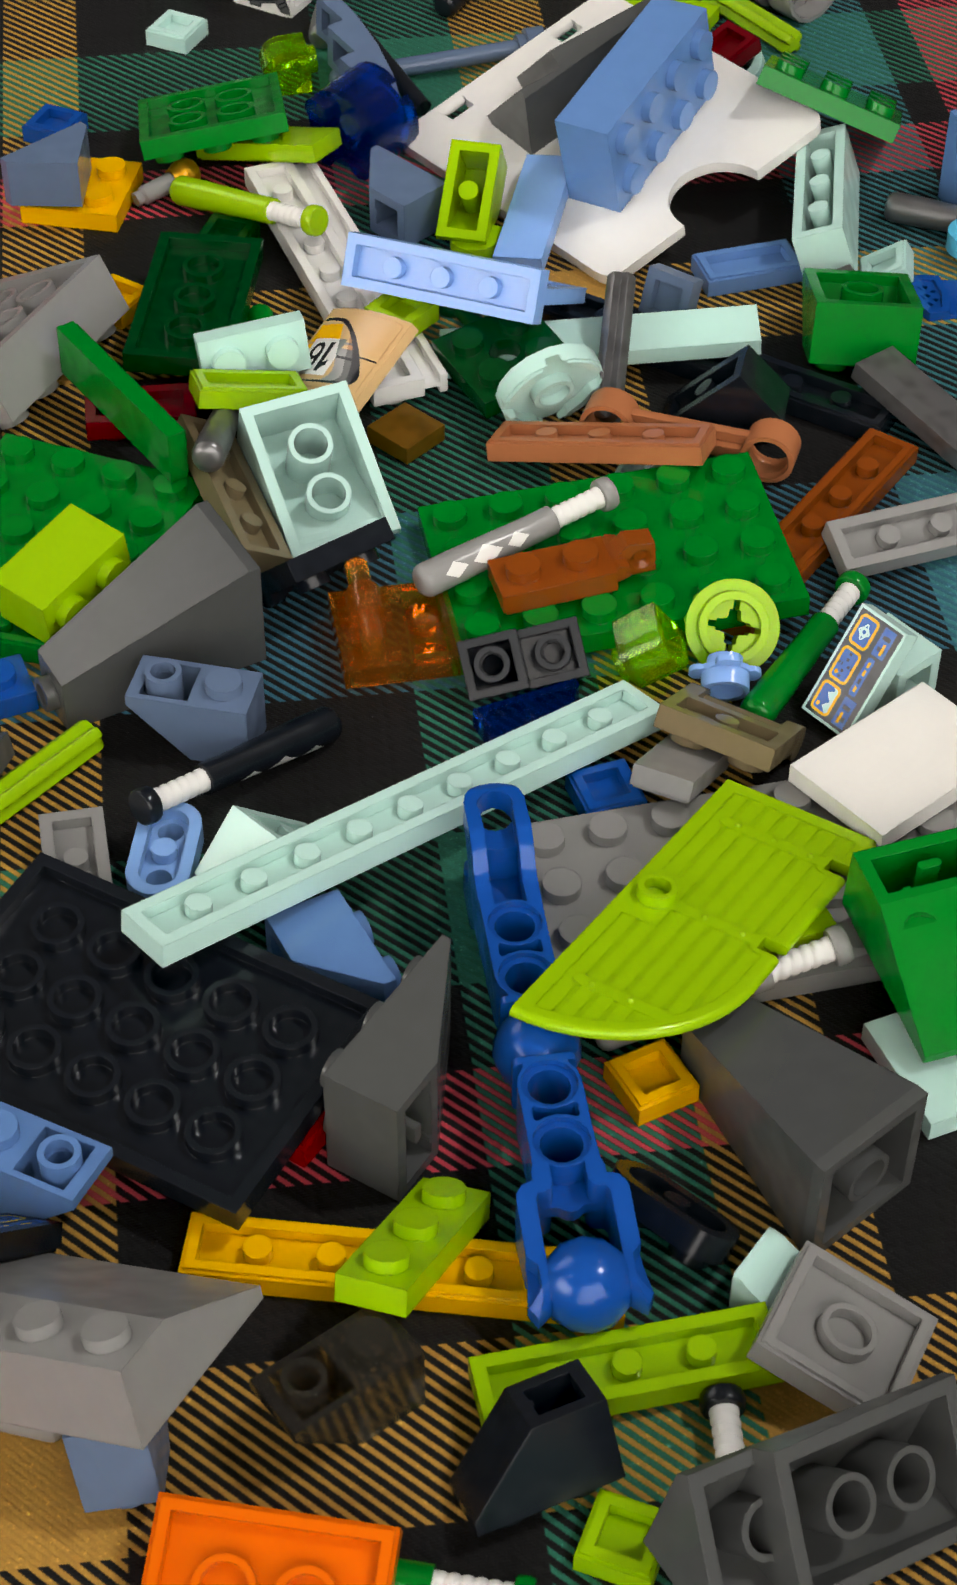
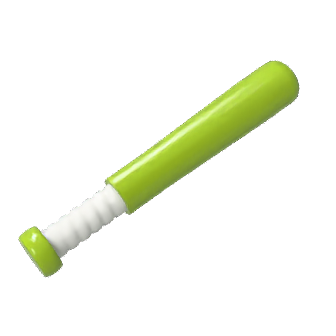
M188 176L176 177L169 189L172 201L183 207L250 219L267 224H275L277 222L300 227L305 234L315 237L322 235L328 226V213L320 205L312 204L306 208L281 203L277 198Z

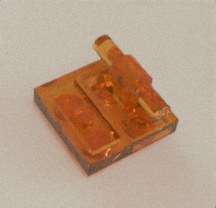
M354 557L346 562L344 569L348 582L347 589L344 591L328 592L329 615L345 689L464 675L456 643L461 641L448 590L433 597H425L417 591L414 583L378 586L371 579L368 563L365 559Z

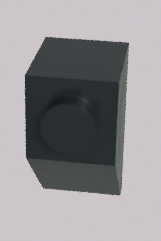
M748 344L668 396L663 414L749 430L751 425L760 419L777 418L784 421L791 388Z

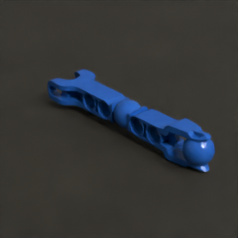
M483 784L469 789L464 796L463 825L468 860L464 863L463 893L469 925L476 933L493 1019L497 1027V1032L493 1039L492 1057L504 1082L511 1085L512 1108L517 1109L516 1134L526 1183L522 1184L516 1193L515 1245L524 1286L527 1289L528 1317L538 1329L551 1318L571 1332L594 1334L614 1327L629 1308L648 1316L654 1301V1291L640 1256L641 1239L628 1180L619 1173L607 1172L605 1163L600 1157L583 1081L577 1070L582 1052L580 1037L549 1031L509 1016L512 1005L555 961L537 877L532 826L525 797L518 787L511 784ZM491 808L499 809L509 815L512 822L507 828L499 831L487 830L482 822V812ZM584 1214L585 1222L590 1228L604 1229L608 1233L610 1243L603 1238L580 1236L559 1243L553 1252L546 1257L543 1235L550 1231L551 1217H560L567 1221H573Z

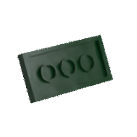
M161 231L122 352L124 370L143 372L148 375L170 374L189 376L190 370L200 369L193 334L246 322L264 257L263 238Z

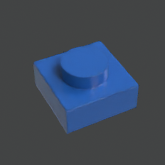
M20 653L0 658V720L38 710L37 692Z

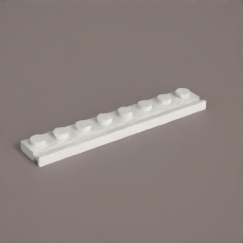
M271 162L244 168L245 186L249 192L277 198L281 203L303 208L312 204L320 205L327 211L329 218L328 226L325 232L317 237L305 234L300 227L277 222L275 224H268L324 321L333 309H364L366 305L382 295V293L341 285L348 232L360 231L317 163ZM420 333L411 341L370 397L374 407L386 404L394 405L404 400L425 396V389L437 387L440 392L448 391V373L423 333Z

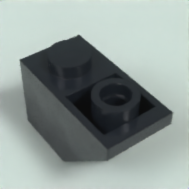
M578 1359L505 1387L449 1480L452 1493L477 1537L497 1529L512 1527L526 1517L570 1499L585 1497L593 1493L597 1488L626 1477L606 1397Z

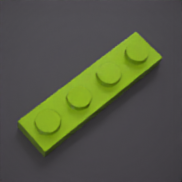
M764 1301L468 1357V1376L481 1427L505 1387L576 1359L581 1362L606 1397L611 1416L699 1399L700 1393L705 1388L717 1383L736 1384L742 1390L785 1382L784 1380L746 1358L768 1313L766 1303Z

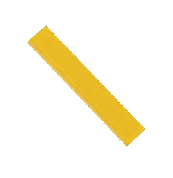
M192 1211L178 1273L260 1285L265 1296L336 1302L334 1301L335 1273L375 1229L248 1217L240 1229L236 1230L201 1212ZM472 1239L413 1310L531 1322L528 1317L527 1289L524 1286L515 1242ZM544 1245L546 1257L553 1252L556 1246ZM626 1313L619 1320V1322L614 1327L609 1328V1330L624 1328ZM551 1318L546 1322L548 1324H558Z

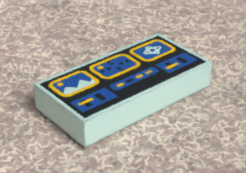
M862 603L801 708L837 735L875 711L918 636L874 605Z

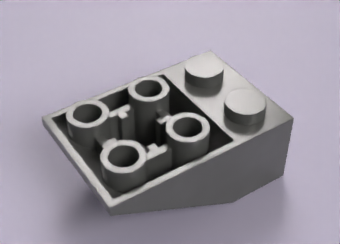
M441 935L424 956L418 955L410 961L398 987L385 1002L378 1001L370 1008L364 1018L361 1030L345 1049L337 1048L327 1059L320 1076V1085L323 1087L325 1116L323 1131L326 1132L327 1164L398 1202L401 1201L428 1167L439 1150L451 1037V938Z

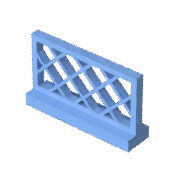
M348 232L341 285L531 325L541 324L544 305L584 304L587 289L548 280L550 270L362 232Z

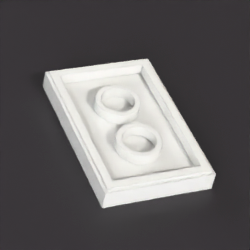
M921 682L790 764L788 781L850 829L873 839L876 842V847L894 843L957 801V705L925 682Z

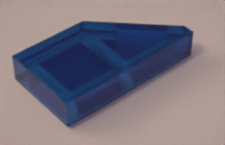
M575 678L473 709V726L484 743L578 701L579 683Z

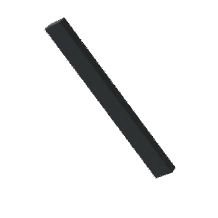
M586 293L584 304L544 305L542 319L543 321L603 316L605 299ZM633 309V314L643 313ZM762 353L759 355L791 388L785 414L856 439H860L869 428L887 434L898 420L861 387ZM728 357L646 363V365L693 381Z

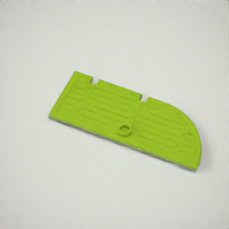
M727 779L512 1005L509 1016L533 1026L561 1034L613 1041L664 1038L690 1032L716 1022L745 1003L779 964L776 956L762 949L766 948L779 955H786L845 885L843 877L829 870L848 877L852 853L876 847V842L867 836Z

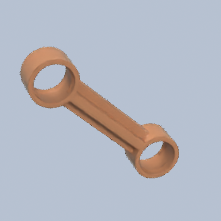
M604 387L593 392L579 419V422H601L594 415V412L607 411L618 416L623 423L712 424V426H715L716 446L710 455L720 456L723 454L749 452L761 482L776 483L786 479L792 473L801 449L799 433L792 425L781 419H760L752 424L749 430L642 410L629 393L615 387ZM759 442L772 443L780 447L787 457L780 459L767 457L760 453L754 444Z

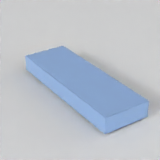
M527 154L492 256L493 259L545 269L569 196L561 156Z

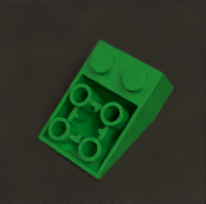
M957 828L853 852L842 904L923 1063L957 1055Z

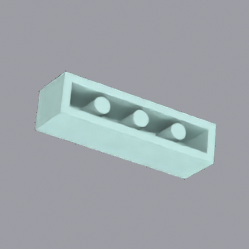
M846 123L821 129L820 134L814 140L796 152L792 243L802 275L804 268L836 270L848 264H851L854 271H858L860 172Z

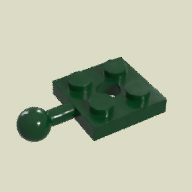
M439 305L440 315L450 319L457 318L463 327L432 340V349L450 377L483 416L489 419L502 412L495 395L499 382L508 371L527 356L546 347L563 344V342L543 319L541 324L531 325L488 315L483 317L482 314ZM507 354L516 356V358L511 361H506L502 358H497L498 356Z

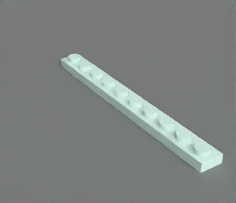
M621 680L122 909L121 931L158 965L164 968L463 825L464 796L473 787L489 783L511 784L518 787L523 795H526L661 730L653 726L660 704L627 681ZM491 808L482 812L481 816L494 810L495 808Z

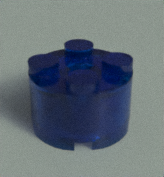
M362 61L346 70L305 102V109L309 116L311 127H339L342 145L321 159V161L327 165H333L335 162H338L350 168L353 174L360 180L369 179L370 148L379 145L398 156L416 140L419 133V121L413 102L408 94L402 98L391 86L397 80L383 67L372 62Z

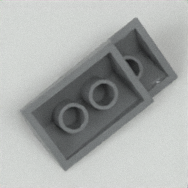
M643 0L546 53L517 77L523 89L519 90L487 115L491 124L532 155L558 137L555 119L650 0Z
M946 1372L937 1374L677 1473L643 1542L673 1585H870L957 1543V1383L955 1374Z

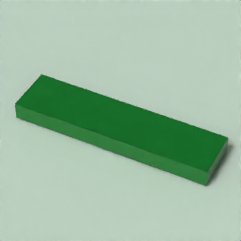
M71 321L56 327L61 372L171 483L188 477L189 463L186 430L78 324Z

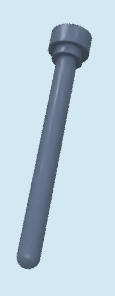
M541 25L523 28L520 34H515L513 40L394 60L408 76L502 61L545 30ZM332 70L329 74V82L332 86L339 88V74Z

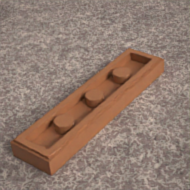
M504 421L486 442L488 462L703 466L716 446L715 426H712V424Z

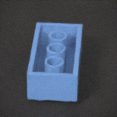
M650 0L555 119L570 199L621 213L631 198L641 191L645 180L657 164L665 160L670 147L680 134L690 127L693 117L705 101L713 97L718 84V74L714 71L712 56L713 35L709 31L706 8L675 0Z

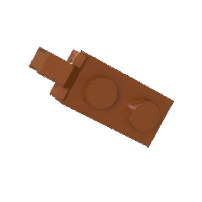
M648 528L620 531L617 535L604 534L602 537L600 535L587 539H578L569 543L528 552H518L513 555L487 560L488 577L503 613L510 615L618 591V582L634 574L656 570V544Z

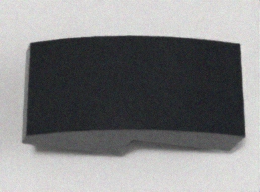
M576 616L519 630L514 628L456 642L470 702L529 691L591 676Z

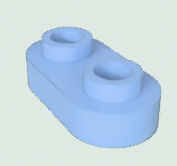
M183 802L163 811L162 818L154 824L145 826L137 822L125 868L127 890L148 898L196 876L194 872L199 865L204 835L202 817L195 807Z

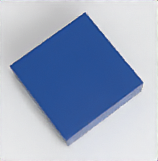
M46 103L22 126L24 142L34 143L80 121L87 125L88 130L87 114Z
M625 758L581 768L565 775V789L579 815L647 804L643 791L629 784L632 771Z

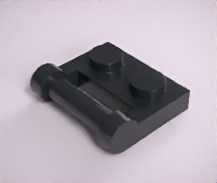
M386 517L261 573L263 606L271 608L284 602L286 594L297 590L298 594L301 595L331 581L329 574L344 567L348 572H351L379 559L380 556L376 547L395 538Z

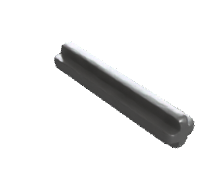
M613 271L607 276L598 356L603 372L599 373L602 378L600 388L615 387L625 391L636 278L630 272ZM607 411L594 412V415L601 422L619 423L621 421L613 413Z

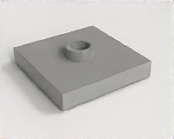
M807 1240L798 1252L746 1358L838 1413L911 1385L939 1319Z

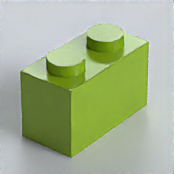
M70 503L0 568L1 616L46 643L131 564L124 534Z

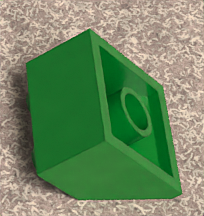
M804 268L802 277V346L809 364H815L817 368L825 371H843L846 369V366H855L857 362L891 346H894L913 364H916L924 307L908 274Z

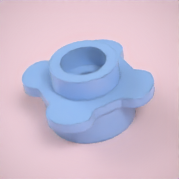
M717 651L707 656V663H697L689 666L688 675L693 679H701V686L710 689V696L727 702L745 698L750 692V681L760 679L762 669L759 666L744 663L743 656L737 652Z

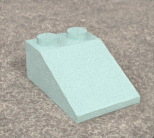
M346 380L239 408L238 444L293 558L383 517H386L393 534L401 532L399 520Z

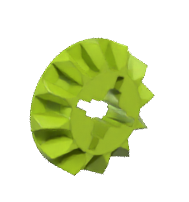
M723 579L714 581L694 595L688 612L683 619L686 634L685 643L699 663H707V656L711 653L726 650L727 643H724V633L715 630L714 626H709L708 621H716L717 618H727L730 609L734 607V601H736L737 621L745 623L746 627L755 628L754 634L734 635L732 643L728 644L727 651L741 654L743 662L753 666H761L770 657L779 639L780 619L773 600L762 588L743 579Z

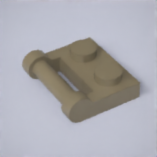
M693 682L659 705L653 726L671 733L670 738L675 743L694 750L711 749L728 756L727 761L735 768L751 773H761L763 771L769 773L783 760L793 761L802 746L806 733V727L787 720L780 724L710 696L711 691L709 688Z

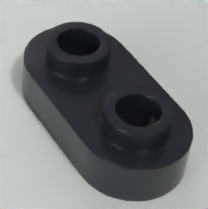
M621 1159L616 1162L612 1172L619 1173L628 1180L638 1228H648L669 1243L668 1251L677 1260L690 1267L706 1269L709 1264L724 1265L727 1263L740 1238V1232L733 1222L660 1171L633 1160Z

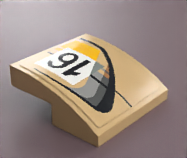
M357 308L333 309L308 342L312 368L297 371L308 390L346 380L357 411L360 412L419 330L410 322L380 312Z

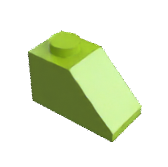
M451 140L435 234L436 239L486 245L491 229L500 214L508 167L500 144Z

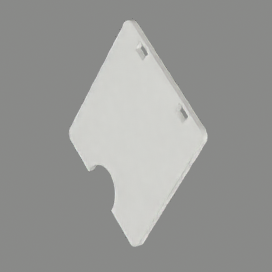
M587 0L404 129L401 134V142L405 153L445 179L452 139L500 144L508 166L499 216L505 219L525 158L529 153L492 125L487 115L519 90L523 89L517 77L550 50L634 5L625 0ZM571 29L577 31L563 42L558 40V38ZM712 51L714 71L718 74V84L713 97L705 101L693 117L690 127L683 131L670 147L665 160L658 163L647 177L641 191L631 198L621 213L570 199L568 196L551 250L603 284H606L607 276L613 271L634 274L686 235L684 225L673 216L670 210L673 196L684 184L697 177L718 172L739 173L759 181L820 134L821 120L819 113L808 106L756 84L757 76ZM463 105L468 107L466 111L456 118L451 119L448 117ZM558 137L533 155L561 156Z

